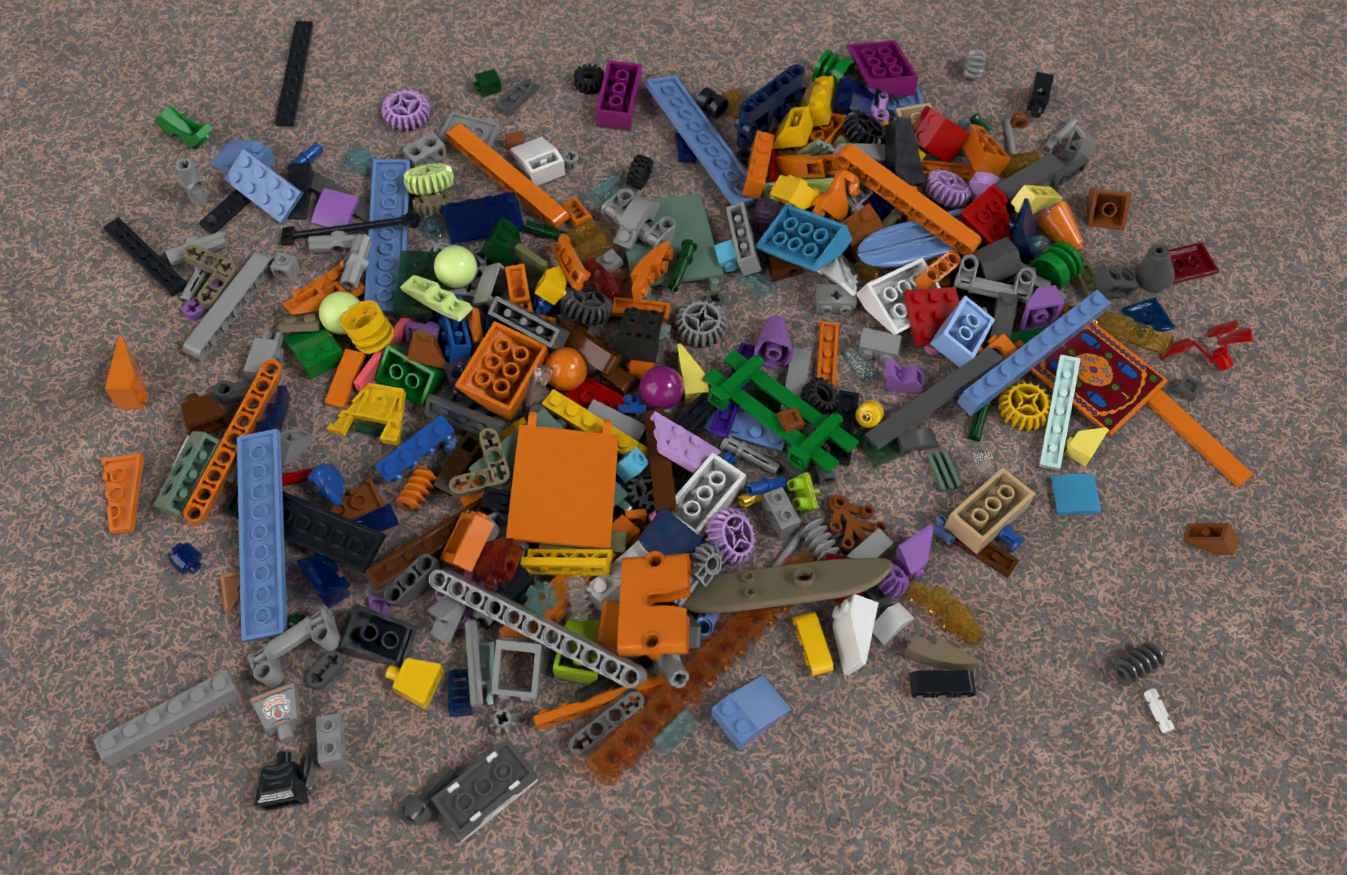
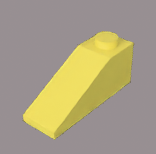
M1024 185L1010 203L1018 213L1024 198H1027L1032 213L1035 214L1062 201L1063 198L1052 187Z
M677 344L679 372L684 385V402L692 403L703 392L708 396L709 389L712 386L703 380L706 374L683 345Z

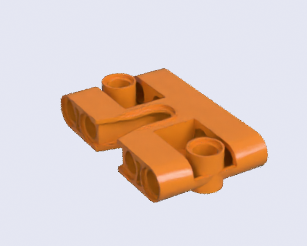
M653 551L648 553L647 556L625 557L622 559L617 638L619 657L647 655L648 658L655 660L661 658L664 654H688L690 618L686 616L687 609L676 606L651 605L690 597L691 562L689 553L663 555L659 551ZM657 643L655 646L649 647L651 644Z

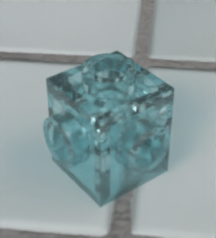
M537 581L535 586L531 584L525 594L528 599L524 607L544 617L548 609L552 611L559 600L555 598L557 592L554 591L555 586L546 581H543V583ZM544 595L546 599L541 601L538 599V596Z

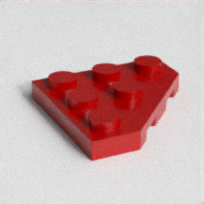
M993 183L957 217L968 228L977 233L986 245L1008 237L1012 242L1008 229L1010 226L1009 212L1006 211L1007 196Z
M955 287L906 290L903 293L916 347L932 346L930 343L937 331L959 303Z

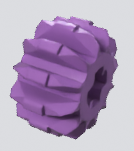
M892 562L891 571L877 584V589H880L882 594H886L889 598H897L904 594L910 585L909 577L905 575V570H902L899 565H895Z

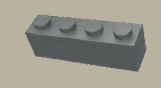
M1049 153L998 183L996 186L1007 196L1006 211L1014 207L1010 202L1024 185L1048 187L1053 183L1059 182L1063 178L1065 165Z
M496 296L488 312L489 315L554 349L564 347L570 334L569 331L503 297Z

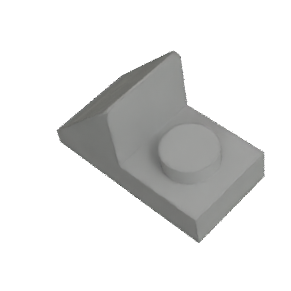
M447 596L430 607L427 611L437 617L430 634L442 642L450 644L467 605Z

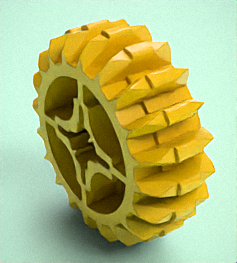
M1024 380L1020 384L1016 381L1001 393L998 400V410L1001 411V417H1006L1005 423L1012 422V428L1018 425L1019 431L1023 427H1025L1027 432L1031 428L1036 431L1047 423L1051 395L1045 394L1046 389L1041 390L1039 384L1036 386L1032 385V381L1028 384Z

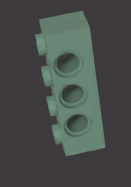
M192 431L153 507L169 515L183 517L184 509L221 441L205 432Z

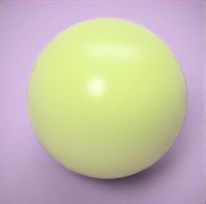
M452 245L438 253L434 262V271L438 280L445 286L462 288L474 279L477 272V262L474 255L468 249Z
M339 291L329 294L323 299L319 308L321 323L328 331L334 334L345 335L346 333L340 323L345 311L360 301L354 295L347 292Z

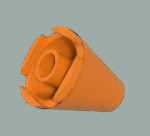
M1066 201L1050 208V212L1042 214L1035 221L1037 227L1055 243L1065 242L1075 248L1077 252L1083 248L1084 241L1070 206Z

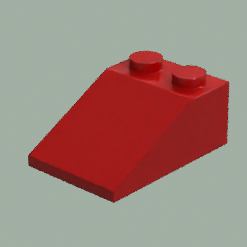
M927 105L913 124L916 143L948 163L953 160L970 135Z

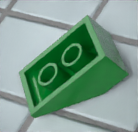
M323 325L319 331L292 332L283 337L310 380L340 364L343 356L342 349Z

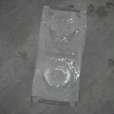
M537 365L533 371L526 393L525 405L528 408L537 404L542 405V402L549 394L550 390L545 385L550 381L551 375L554 372L550 365Z

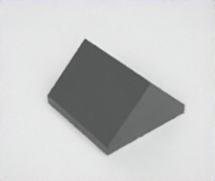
M1008 237L982 247L972 254L979 261L978 268L983 279L999 282L1017 274L1022 269L1019 251Z

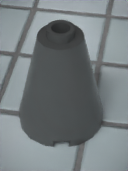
M1157 244L1150 248L1136 270V280L1143 289L1149 292H1161L1165 288L1168 289L1174 282L1175 270L1169 249L1165 245Z

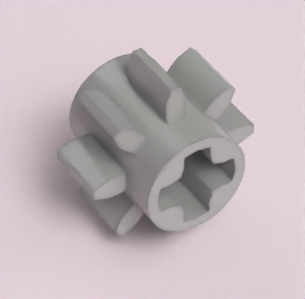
M497 707L495 715H489L490 719L494 721L489 725L490 729L497 728V736H500L501 732H506L510 736L509 730L511 728L517 729L516 723L512 722L517 719L516 713L510 715L509 707L506 710H500ZM504 718H507L508 722H503L502 725H500L499 720L503 721Z

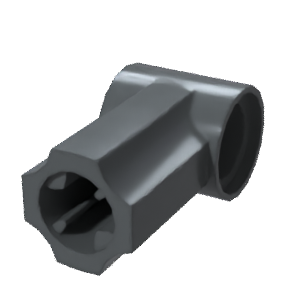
M227 380L219 381L214 386L218 401L222 405H231L235 401L244 400L253 381L231 383Z

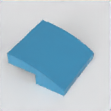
M1094 474L1051 476L1058 516L1080 513V516L1102 513Z

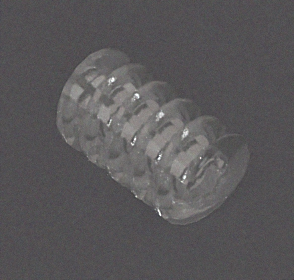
M589 574L568 576L567 580L562 582V585L569 587L563 591V594L570 595L564 602L571 604L565 611L572 613V615L566 617V620L579 622L594 619L588 616L593 613V609L587 608L592 604V600L586 599L591 596V592L584 590L590 587L589 582L583 581L589 578Z

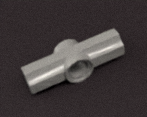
M179 159L175 167L180 177L179 184L185 188L194 206L205 205L208 197L204 190L205 182L199 178L190 159Z
M219 231L202 238L191 236L186 240L185 244L165 252L171 265L175 266L186 262L183 250L188 245H197L213 252L227 247L222 232Z
M334 231L331 235L310 236L308 238L310 253L330 252L333 255L340 253L345 255L347 251L351 250L352 243L357 234L347 235L343 231Z
M357 234L355 236L351 250L344 259L343 265L345 268L340 280V284L344 289L355 290L358 287L361 274L369 263L367 256L372 241L365 234Z
M653 643V644H651L649 647H653V646H655L657 643ZM664 654L659 659H653L658 674L664 675L671 686H676L677 688L685 686L689 680V674L681 664L678 654Z

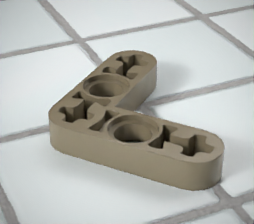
M188 245L183 250L185 261L211 273V276L197 295L199 305L202 308L211 309L236 277V265L231 260L197 245ZM208 259L216 261L213 265L205 264V261ZM215 281H221L223 283V285L218 288L212 286V284Z
M485 428L479 434V443L487 468L453 477L449 482V491L454 497H464L483 492L485 486L499 488L509 482L510 471L498 433L493 428ZM486 435L492 438L493 447L489 448L488 440L485 439ZM491 453H498L500 459L493 462L488 456ZM499 466L501 474L504 475V479L500 480L499 477H496V468ZM476 477H483L486 480L482 486L475 485L473 481ZM469 479H470V486H471L470 489L468 488V485H467V480H469ZM456 483H460V485L462 486V490L458 491V489L455 488Z

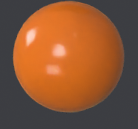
M562 347L555 349L545 360V378L555 389L561 391L574 390L584 382L587 376V362L573 348Z

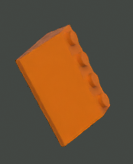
M494 321L455 384V387L492 413L511 421L548 357V346Z

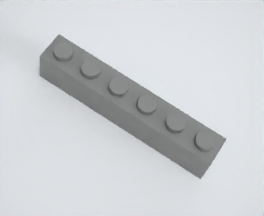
M226 669L95 738L93 741L101 760L111 767L242 697L234 678Z

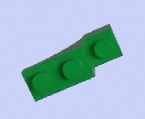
M171 105L154 120L169 136L175 133L190 148H193L195 145L200 147L211 136L209 132L213 129L209 123L199 124L189 120Z

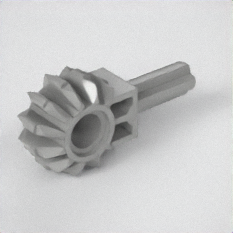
M701 544V546L695 547V553L690 554L692 556L690 561V594L697 585L706 587L713 578H718V572L723 571L721 566L725 563L722 560L724 554L719 551L717 546ZM687 598L671 602L677 607H682Z

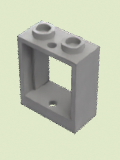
M500 263L484 267L473 305L492 322L495 321L503 325L506 323L488 314L494 301L491 294L495 281L505 290L503 298L510 300L505 268Z
M499 636L496 640L491 694H495L501 699H510L511 696L520 697L522 701H533V698L537 699L540 692L544 645L533 639ZM503 650L535 653L532 689L500 686Z

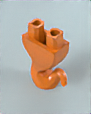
M839 170L835 174L830 188L818 195L812 202V205L815 206L812 213L822 217L826 214V218L836 222L844 221L848 212L845 183L847 182L849 194L855 197L861 192V189L858 188L859 178L847 170Z

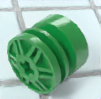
M828 49L817 62L812 76V83L821 76H833L837 95L839 96L844 91L841 87V80L846 75H853L855 62L846 57H842L839 60V54H833Z
M1056 242L1034 259L1030 266L1037 269L1035 272L1037 276L1051 281L1050 286L1056 285L1059 291L1081 272L1083 262L1079 253L1071 245L1065 242Z

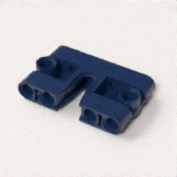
M794 64L740 104L739 117L734 123V127L738 130L736 144L739 148L748 149L752 147L757 130L768 133L772 118L780 124L791 108L799 107L800 99L806 91V88L802 85L805 73L802 65Z

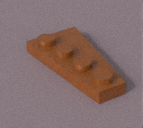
M371 476L364 480L365 483L360 487L350 490L349 495L342 499L340 506H335L332 503V507L328 509L360 524L388 513Z

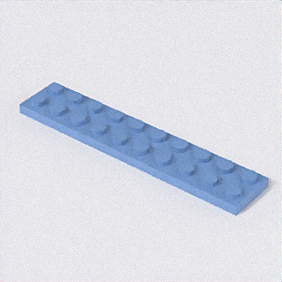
M676 75L646 80V88L730 204L735 205L744 202L745 206L764 202L765 195L763 193L759 200L742 195L747 171Z
M373 159L369 221L402 217V215L409 212V192L404 185L403 175L411 168L410 159ZM402 224L369 229L368 236L372 244L367 256L369 263L366 267L364 301L376 302L384 315H403L405 292L400 287L406 281L408 226Z
M278 429L237 437L241 641L245 643L277 637L287 630L281 438Z

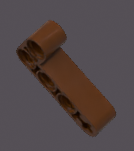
M562 320L560 327L570 332L564 346L578 351L585 361L598 370L613 375L621 355L587 333L589 328L578 321Z

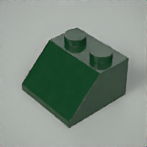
M501 217L491 229L480 252L495 263H500L504 268L517 265L515 246L519 243L522 244L518 227L504 217Z

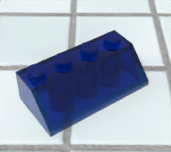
M504 192L499 195H488L483 198L467 199L462 202H451L441 205L443 223L451 245L487 238L491 229L501 217L512 222L513 225L518 227L519 231L525 230L519 202L514 192Z

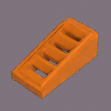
M577 197L560 204L568 212L569 220L578 233L594 227L592 215ZM577 205V207H575V208H572V209H570V210L568 209V208H570V207H572V206Z

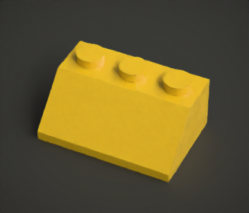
M833 76L816 78L803 95L800 107L809 106L813 127L829 125L837 97Z

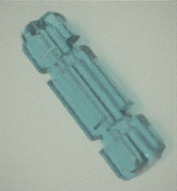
M850 347L845 351L844 356L851 360L850 363L859 373H862L861 376L866 381L873 378L874 372L872 369L867 368L866 362L859 354L856 355L857 352L854 348Z

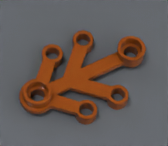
M834 495L830 498L828 506L833 515L828 531L832 535H838L842 529V524L840 523L841 516L846 521L844 537L840 543V548L843 551L849 552L854 546L853 532L861 543L868 538L863 529L875 532L878 529L877 526H879L885 533L887 525L883 521L872 523L855 518L851 514H859L865 519H870L875 512L871 505L863 507L853 505L841 495Z

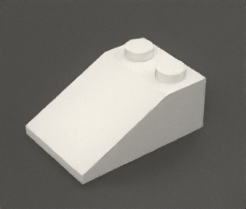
M856 594L836 606L832 613V618H834L832 627L842 670L845 675H850L866 665L878 608L877 602Z

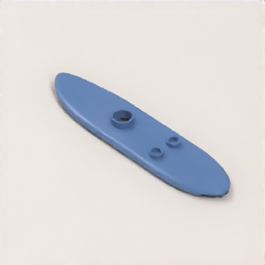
M965 208L948 211L950 215L963 223L957 216ZM1009 215L1010 226L1008 227V229L1010 232L1012 230L1014 222ZM911 220L885 227L870 234L860 243L857 253L858 257L868 265L890 268L905 266L920 258L927 261L942 257L950 250L957 251L916 221ZM981 240V243L978 247L986 244Z

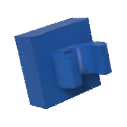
M631 394L624 395L623 400L626 405H618V412L644 413L646 411V405L639 404L641 400L640 395H633V401L631 400Z

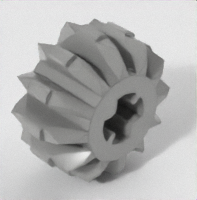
M971 49L967 53L963 68L965 77L974 80L982 76L986 62V53L984 51Z

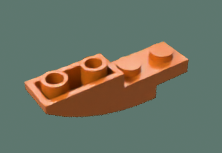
M799 154L776 157L779 175L823 178L827 175L836 174L842 168L835 162L837 154L812 156V154Z
M665 241L648 252L630 274L634 303L641 304L644 297L648 295L649 287L654 283V279L661 280L664 272H667L668 263L674 256L670 241Z

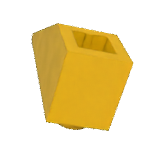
M560 265L546 270L535 288L536 295L553 305L558 300L561 301L567 293L565 288L568 285V281Z

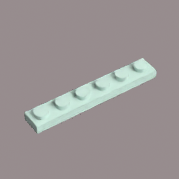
M1060 355L1039 467L1056 471L1061 469L1081 358Z

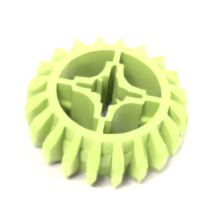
M441 163L415 166V168L409 169L403 175L407 191L417 195L443 191L454 183L451 167Z

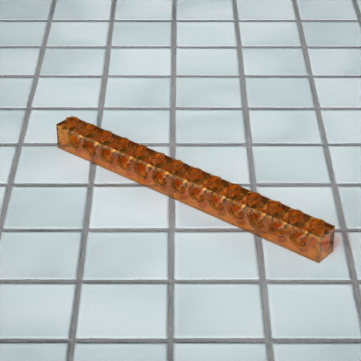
M802 550L788 565L815 562V560ZM801 576L804 579L802 581H806L811 578L810 576ZM793 604L777 606L774 609L762 608L740 611L684 666L689 674V679L696 677L700 680V683L692 684L688 680L685 686L677 688L667 682L586 761V767L605 787L610 783L614 785L622 777L621 772L626 767L631 768L638 761L639 758L637 756L643 750L647 752L655 744L654 739L659 734L661 736L666 734L671 728L670 723L675 718L677 720L682 718L687 712L686 707L691 702L693 704L697 703L703 695L701 692L706 687L712 688L718 681L717 676L721 672L727 673L734 664L732 661L737 656L742 658L749 649L747 646L752 641L757 643L763 636L762 631L766 627L772 628L778 621L777 616L781 612L786 614ZM757 618L760 620V623L754 624L750 619ZM740 632L743 633L746 637L740 639L737 638L735 634ZM722 647H727L730 649L731 652L728 654H724L720 651V649ZM712 662L716 667L708 669L704 664ZM679 692L682 693L685 696V698H683L682 700H677L673 697V695ZM660 708H666L669 713L661 716L657 711ZM650 724L653 726V729L645 732L641 729V726ZM627 740H634L637 745L633 748H628L625 746V742ZM611 756H618L621 760L617 764H611L608 762V759Z

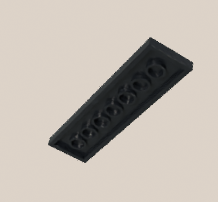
M237 484L222 512L239 520ZM282 491L284 539L366 575L365 570L370 568L386 535Z

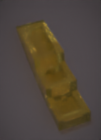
M1105 311L1102 316L1094 321L1111 336L1162 355L1167 354L1174 339L1173 335L1154 331L1152 326L1134 322L1131 317Z

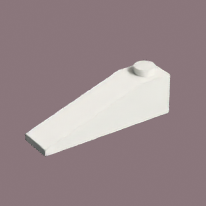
M841 254L817 271L820 275L824 274L852 296L856 294L857 286L855 284L857 283L856 278H858L855 266L844 255Z

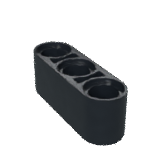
M970 670L913 671L909 674L911 696L913 698H916V696L938 698V696L945 695L946 698H961L960 695H968V697L976 695L974 673Z

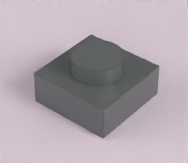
M1185 374L1175 392L1193 401L1203 383Z

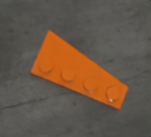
M141 453L101 458V465L104 466L103 481L106 482L105 498L108 500L109 531L114 535L134 532L144 464V456Z

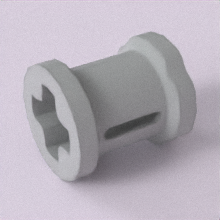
M567 150L563 153L564 167L568 173H575L579 169L577 162L579 155L574 150Z

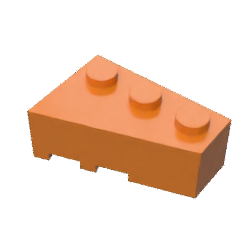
M971 124L966 130L970 135L963 143L962 148L974 171L999 176L1011 161V158L984 127Z

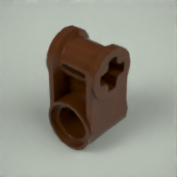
M619 366L616 367L613 375L600 371V382L623 396L629 394L638 384L637 379L632 374L624 371Z

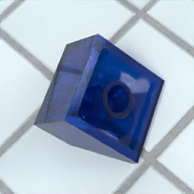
M840 78L832 104V113L849 115L853 110H860L870 114L874 94L857 80Z
M323 555L297 560L305 577L326 607L330 609L350 596L348 588L351 586L344 576L339 577L337 572L340 570L333 560L329 562Z

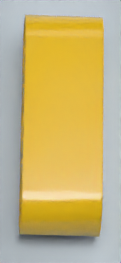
M813 611L793 616V625L797 627L798 632L796 634L800 646H803L806 664L811 670L810 676L832 672L834 670L833 661L816 613Z

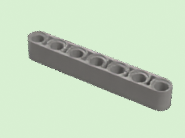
M255 252L187 338L183 345V353L200 361L205 360L204 357L216 346V341L221 339L228 330L226 328L229 324L232 325L239 316V311L245 308L249 298L255 295L262 281L265 282L271 274L270 266L275 258L260 252Z

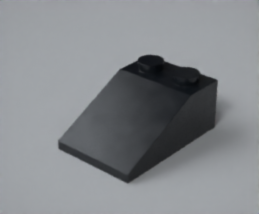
M355 604L349 609L340 633L341 642L334 650L353 657L401 668L405 659L408 658L418 627Z

